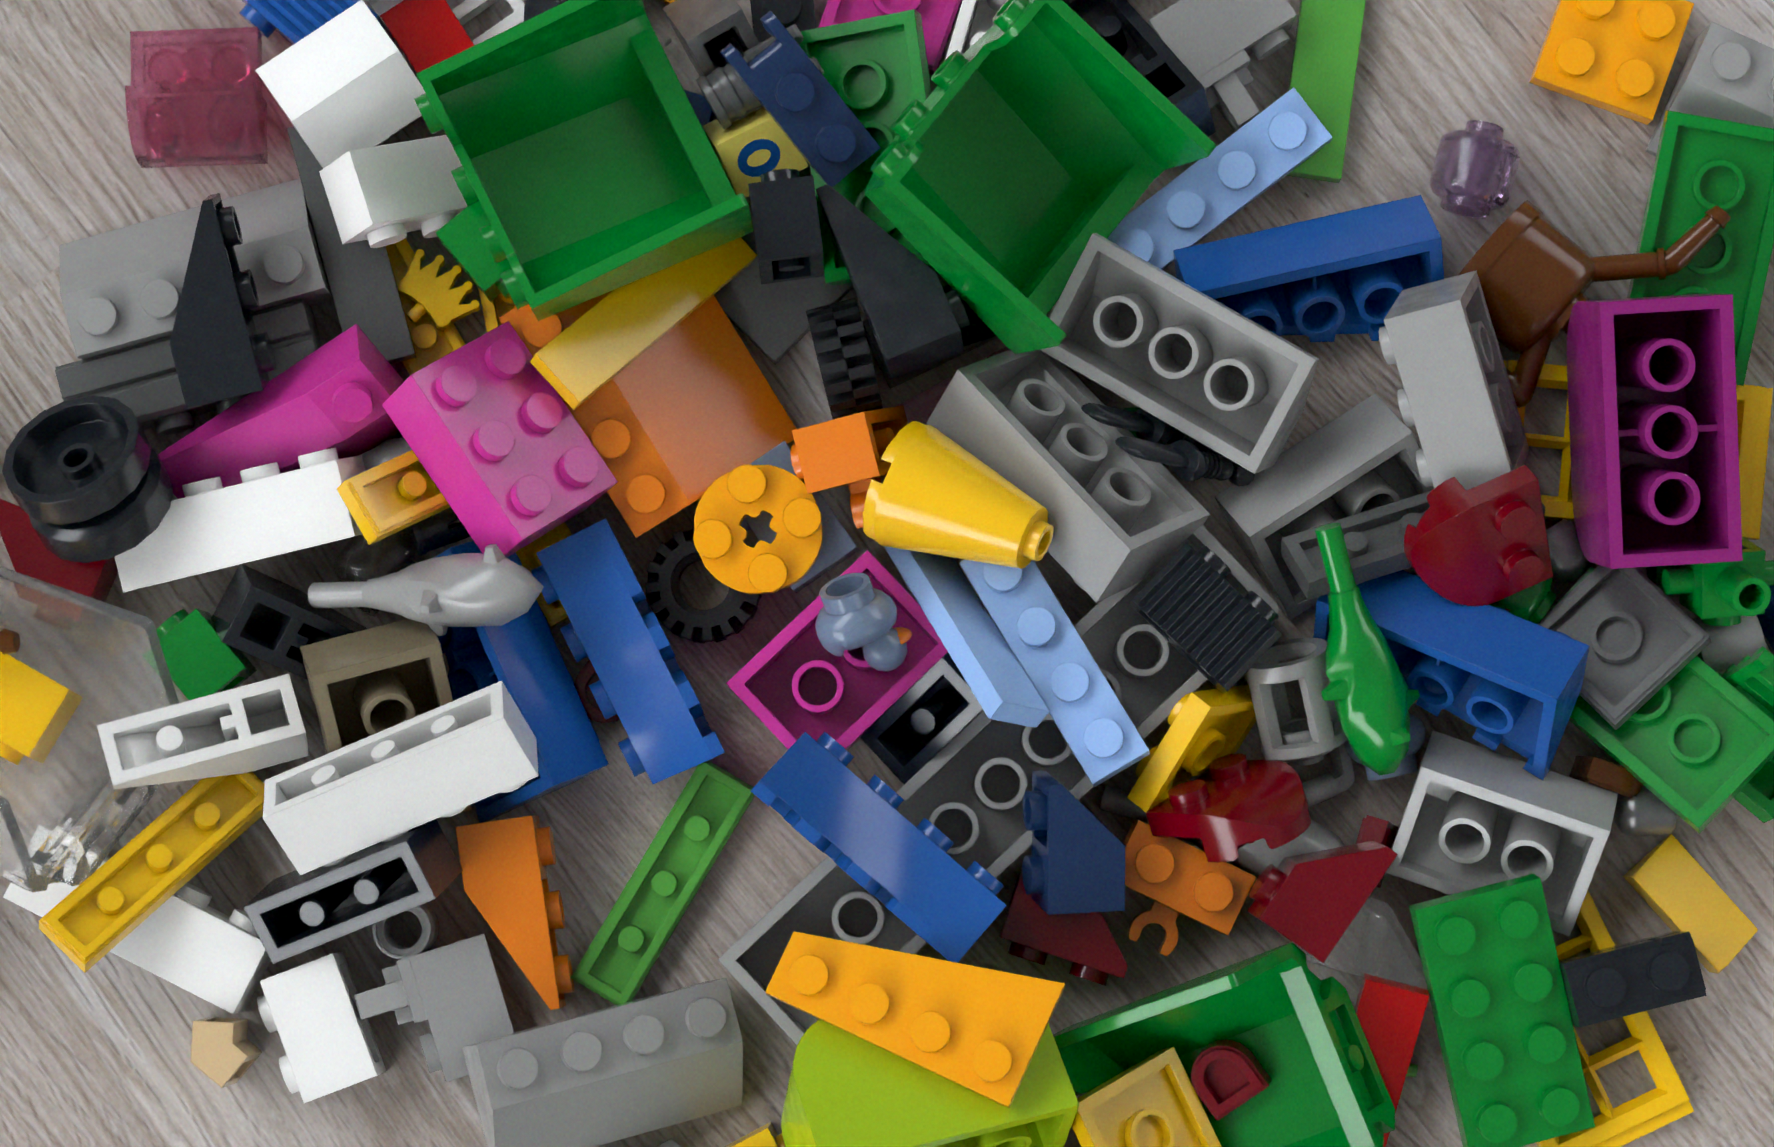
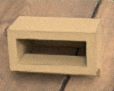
M207 1017L193 1021L190 1062L221 1088L237 1083L262 1051L247 1039L248 1019Z

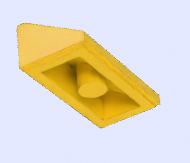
M1672 834L1664 838L1623 876L1672 932H1690L1699 962L1711 973L1719 974L1758 931L1756 926Z

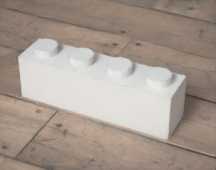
M335 447L298 456L300 469L280 473L278 462L241 470L242 483L225 488L222 486L220 476L182 485L185 498L171 501L170 509L158 528L136 547L114 557L123 593L363 535L337 491V488L345 480L365 471L362 455L339 459Z
M499 681L266 779L263 820L300 875L322 866H334L355 852L379 842H388L396 839L409 830L439 817L447 818L457 815L468 805L499 792H512L523 786L528 780L538 777L536 737L503 681Z
M63 822L60 830L56 828H38L3 898L43 917L106 863L111 856L94 848L98 841L96 836L72 824ZM189 883L180 888L110 950L111 953L232 1014L246 1010L271 961L246 912L235 908L230 917L208 906L212 898L209 893Z

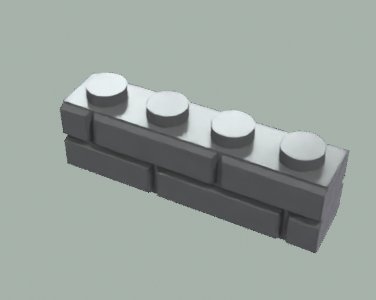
M299 299L252 312L257 334L267 332L272 344L276 370L267 372L269 380L322 347L313 310L305 300ZM171 335L55 367L60 392L64 401L91 395L116 398L133 410L143 430L156 428L158 436L189 430L195 426L194 416L216 410L220 414L250 393L186 408L169 346Z

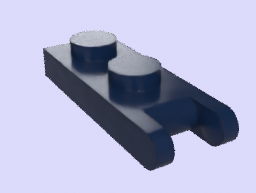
M769 11L760 20L765 30L775 38L774 42L748 63H746L740 51L731 44L722 49L720 53L825 185L828 184L833 187L881 147L772 11Z

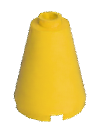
M912 421L900 429L887 446L881 460L891 463V466L883 484L873 479L871 480L866 495L863 511V530L867 537L886 547L1019 569L1025 568L1032 560L1040 561L1044 557L1051 544L1054 532L1053 525L1048 523V510L934 426Z

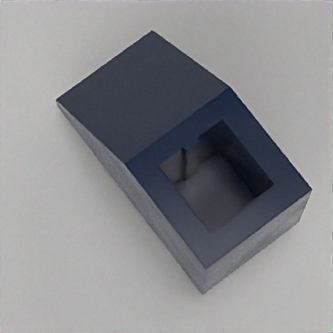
M1032 771V791H1026L1023 797L1025 827L1028 831H1032V855L1024 857L1022 866L1023 885L1026 894L1032 895V900L1048 915L1125 911L1126 846L1046 771Z

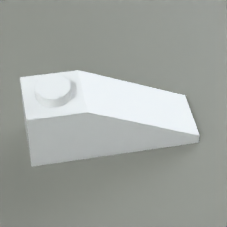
M289 674L97 725L114 789L249 773L310 756L306 731Z

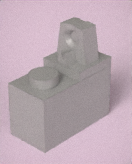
M1179 0L1149 19L1148 24L1204 86L1209 108L1212 109L1216 106L1233 131L1236 132L1260 113L1245 88L1254 82V78L1247 68L1251 61L1249 55L1254 53L1258 60H1262L1284 46L1290 40L1286 32L1291 29L1297 14L1288 0Z
M484 934L398 960L396 965L381 969L386 985L354 995L361 1020L394 1010L398 1025L414 1021V1024L427 1020L430 1032L419 1036L429 1073L442 1070L446 1082L469 1075L463 1046L514 1033Z

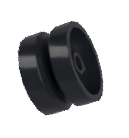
M96 395L65 400L42 411L19 430L6 450L2 469L8 489L20 508L29 515L32 527L44 546L63 560L88 563L111 559L130 550L158 528L171 506L173 484L167 469L156 450L150 446L145 431L133 410L116 398Z

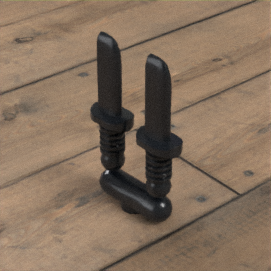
M1086 403L1081 407L1084 413L1099 423L1135 431L1140 439L1123 436L1115 440L1116 445L1134 457L1169 465L1183 480L1196 481L1204 477L1218 481L1229 480L1236 486H1246L1254 480L1255 474L1143 409L1132 412L1096 403Z

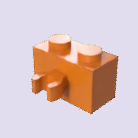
M904 405L864 411L792 430L795 444L791 446V462L797 478L805 482L807 494L848 485L851 495V513L857 529L863 527L864 505L871 480L882 483L880 477L886 476L891 466V463L881 460V457L900 429L908 424Z
M1134 820L1123 842L1126 846L1125 887L1153 900L1149 910L1139 913L1131 921L1128 928V938L1137 942L1142 929L1147 924L1157 923L1163 928L1165 934L1158 953L1167 957L1175 949L1178 942V928L1175 921L1179 914L1221 934L1229 935L1256 876L1227 862H1208L1204 851L1175 837L1153 836L1150 825L1140 820Z

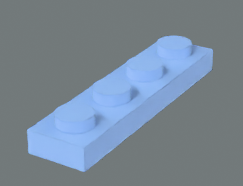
M1293 87L1216 146L1209 157L1198 160L1125 216L1107 239L1159 269L1164 270L1174 262L1173 250L1194 246L1331 142L1333 137Z
M970 560L961 561L959 564L1049 709L1050 716L1093 787L1098 786L1150 754L1148 747L1034 560L1023 569Z

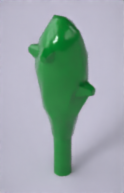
M1341 523L1323 525L1315 529L1330 588L1328 593L1330 630L1326 646V674L1330 683L1321 691L1322 698L1325 701H1334L1341 728L1360 762L1378 775L1395 773L1409 751V741H1411L1409 707L1420 697L1418 689L1408 688L1384 635L1373 620L1363 601L1359 587L1356 586Z

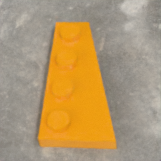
M794 931L765 993L1010 1108L1063 993L1065 983Z

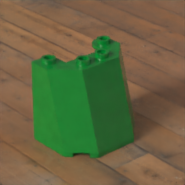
M568 0L416 73L425 91L424 94L414 98L431 134L444 129L462 166L451 171L466 204L470 206L480 201L490 221L489 224L479 228L495 263L497 264L507 259L511 266V269L500 273V276L517 310L529 304L538 321L754 231L749 204L743 193L735 194L649 21L643 0Z
M1007 0L993 17L992 21L995 24L963 55L956 50L938 67L931 77V80L937 87L925 102L922 103L918 99L914 100L894 121L891 129L898 135L872 165L871 171L873 175L864 191V194L954 291L958 292L967 305L1014 354L1059 346L1067 336L1046 315L1059 300L1092 233H1097L1107 239L1153 180L1162 172L1173 167L1207 158L1216 148V144L1063 0Z
M1292 942L1078 1022L1053 1034L1076 1096L1089 1092L1160 1049L1175 1048L1192 1084L1191 1071L1200 1051L1206 1045L1217 1040L1227 1039L1246 1046L1272 1079L1269 1087L1218 1121L1198 1096L1222 1147H1383L1384 1133L1395 1130L1394 1105L1346 988L1332 976L1323 980L1318 978L1308 969L1306 954Z

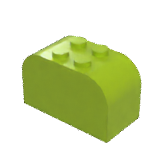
M819 1019L807 1029L797 1045L781 1117V1130L785 1147H1064L1079 1103L1049 1023L1011 1106L1007 1108Z

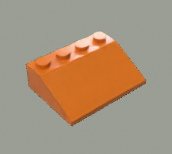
M612 291L540 321L537 320L529 304L518 310L515 307L499 317L502 324L507 321L510 322L534 357L539 350ZM714 295L575 410L561 397L618 481L607 493L635 538L700 499L707 488L720 476L740 465L751 464L784 440L787 444L794 440L792 430L797 429Z

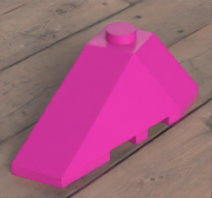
M355 324L271 379L263 390L250 393L159 453L158 456L167 469L173 484V494L178 499L185 498L182 485L219 476L223 488L241 484V470L278 462L280 473L300 469L298 456L336 447L339 459L354 457L375 448L385 439L403 437L382 404L401 386L404 380L360 327Z

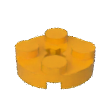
M740 465L717 478L702 495L694 516L693 541L706 569L724 585L746 594L774 593L798 583L814 566L823 544L822 514L813 494H807L805 484L792 473L772 465ZM762 511L767 512L773 516L769 527L777 533L775 539L770 544L760 540L754 548L746 545L744 540L748 532L741 526L744 518L747 515L757 518L761 515Z

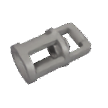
M1310 637L1275 642L1244 674L1245 680L1248 681L1260 734V751L1265 760L1282 761L1284 763L1293 762L1297 766H1306L1321 761L1324 755L1330 752L1333 771L1330 774L1324 773L1302 783L1308 808L1334 798L1337 794L1348 790L1353 785L1355 779L1351 757L1347 754L1344 746L1347 738L1341 728L1334 701H1325L1322 698L1321 691L1330 683L1326 674L1327 641L1321 638ZM1291 658H1299V659H1296V660H1293V661H1289V662H1284V663H1280V662H1279V661H1281V660H1286V659H1291ZM1299 680L1306 717L1292 720L1284 682Z

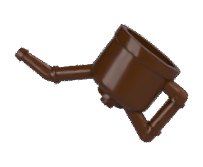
M1530 201L1523 202L1497 228L1458 274L1461 275L1477 270L1497 340L1510 351L1520 354L1515 370L1511 372L1506 368L1517 408L1526 406L1532 400L1551 342L1556 340L1563 332L1567 334L1571 310L1576 302L1589 301V298L1584 293L1592 282L1659 277V280H1666V276L1676 274L1685 268L1718 230L1726 227L1731 218L1729 214L1717 205L1704 212L1706 216L1665 251L1664 248H1657V252L1591 257L1543 217V212Z

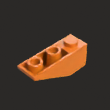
M536 815L455 827L465 893L548 1008L553 1010L566 1006L564 994L574 992V980L571 978L573 970L569 954H558L555 930L565 928V915L560 890L549 891L546 866L556 864L555 845L551 827L540 828L539 816Z

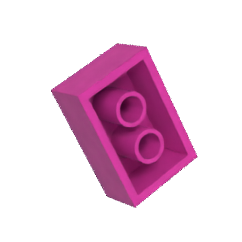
M509 321L411 374L382 404L482 554H484L487 545L497 544L506 558L586 510L618 482L557 391L530 363L533 356Z
M868 550L840 576L849 573L867 574L873 588L886 593L894 601L897 607V620L892 628L904 627L912 632L911 639L906 642L908 650L906 658L898 668L888 672L874 669L866 662L862 647L845 650L841 657L828 652L820 643L815 628L819 611L823 607L819 595L726 683L787 749L804 732L817 741L825 731L848 751L893 704L948 653L917 601Z

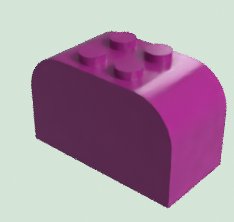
M1695 294L1576 302L1571 310L1567 332V382L1573 512L1576 532L1583 555L1588 561L1609 569L1743 561L1733 294Z

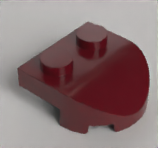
M1526 465L1467 491L1455 477L1446 480L1427 495L1426 499L1430 507L1420 519L1417 527L1408 524L1405 530L1404 551L1409 564L1432 590L1442 597L1461 605L1483 606L1495 603L1553 577L1538 478Z
M1242 753L1229 754L1215 759L1209 764L1210 771L1196 780L1186 781L1172 787L1168 791L1169 798L1146 812L1153 836L1201 838L1208 862L1234 861L1238 859V849L1262 838L1266 840L1270 849H1276L1300 836L1311 825L1307 798L1297 772L1290 765L1282 761L1247 760L1246 755Z

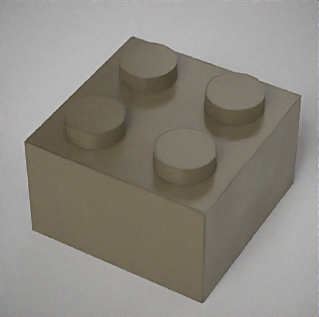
M404 619L300 647L326 754L453 701L440 642L436 633L426 623Z

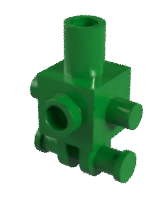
M1742 537L1743 561L1646 567L1648 578L1653 583L1662 582V588L1666 595L1680 594L1679 603L1700 617L1703 623L1713 626L1737 625L1742 622V616L1765 614V609L1771 599L1769 586H1774V560L1765 561L1766 551Z

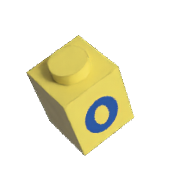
M764 107L756 112L752 111L740 121L738 119L731 123L732 126L725 130L717 119L702 126L736 195L743 193L745 198L750 196L748 184L761 182L760 175L779 169H796L801 171L808 167L805 158Z

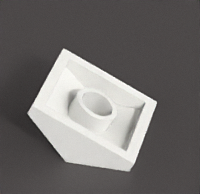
M360 0L256 69L259 77L323 169L349 150L378 146L422 116L414 98L425 93L422 85L399 49L363 0Z

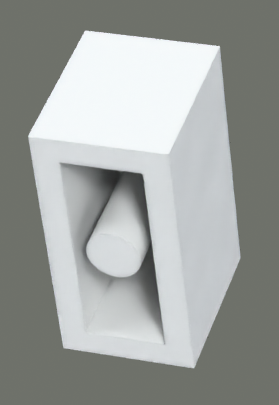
M447 135L349 150L319 171L342 244L368 240L370 248H379L399 242L407 237V232L418 230L422 231L424 238L438 237L435 232L468 206L451 173L452 170L462 166Z
M343 952L329 954L260 981L264 992L263 995L257 997L261 1018L270 1033L278 1031L286 1055L279 1057L282 1076L292 1094L300 1091L304 1103L387 1072L368 1019L361 1020L354 998V995L358 994Z

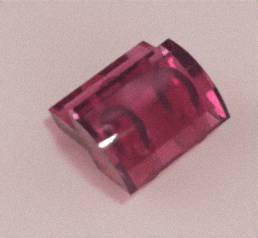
M258 27L130 31L131 85L125 86L126 113L132 149L141 168L268 164L267 102L263 97L262 79L256 72V69L262 66V34Z

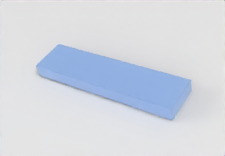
M884 546L987 717L992 720L1037 728L1050 711L954 558Z

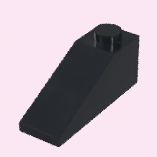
M1063 0L1203 133L1209 137L1216 132L1204 86L1127 0Z
M827 184L817 188L816 192L822 213L892 380L965 351L960 329L970 326L958 292L952 290L945 293L935 271L830 185Z
M240 564L211 617L221 642L307 680L308 677L300 649L301 646L367 629L332 608H313L308 601L306 593L244 564Z

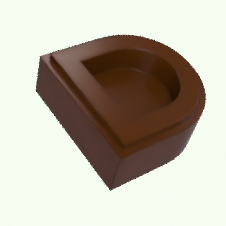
M1576 756L1569 777L1629 798L1637 797L1643 787V784L1624 767L1594 756Z

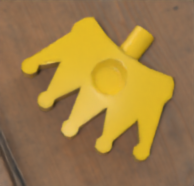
M422 249L416 251L405 277L398 284L400 295L416 303L406 314L413 323H416L427 313L434 321L438 330L443 331L448 329L452 323L480 310V303L477 300L471 301L470 304H462L467 294L473 291L472 282L467 281L464 285L453 288L457 278L462 275L461 266L455 265L450 271L439 276L441 267L445 265L444 257L437 255L433 262L421 269V261L425 260L426 256Z

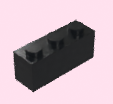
M437 819L409 830L396 839L388 842H379L355 852L337 865L330 867L322 866L303 875H300L295 870L273 879L243 908L270 960L274 964L432 901L463 870Z

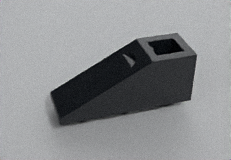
M220 193L212 194L202 201L169 344L186 408L261 391L270 381L267 372L276 370L275 356L267 332L257 334L251 309L259 307V297L254 277L250 269L240 271L234 249L235 245L243 243L239 220L233 206L223 207Z

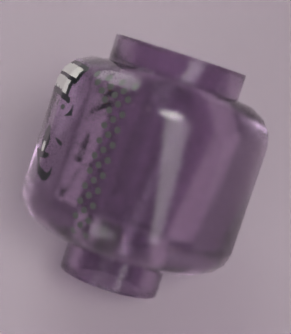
M1470 120L1467 121L1465 129L1453 130L1441 137L1430 178V188L1436 196L1442 199L1440 204L1442 209L1464 217L1486 219L1490 217L1491 211L1508 205L1520 161V152L1515 145L1503 138L1504 128L1485 121Z

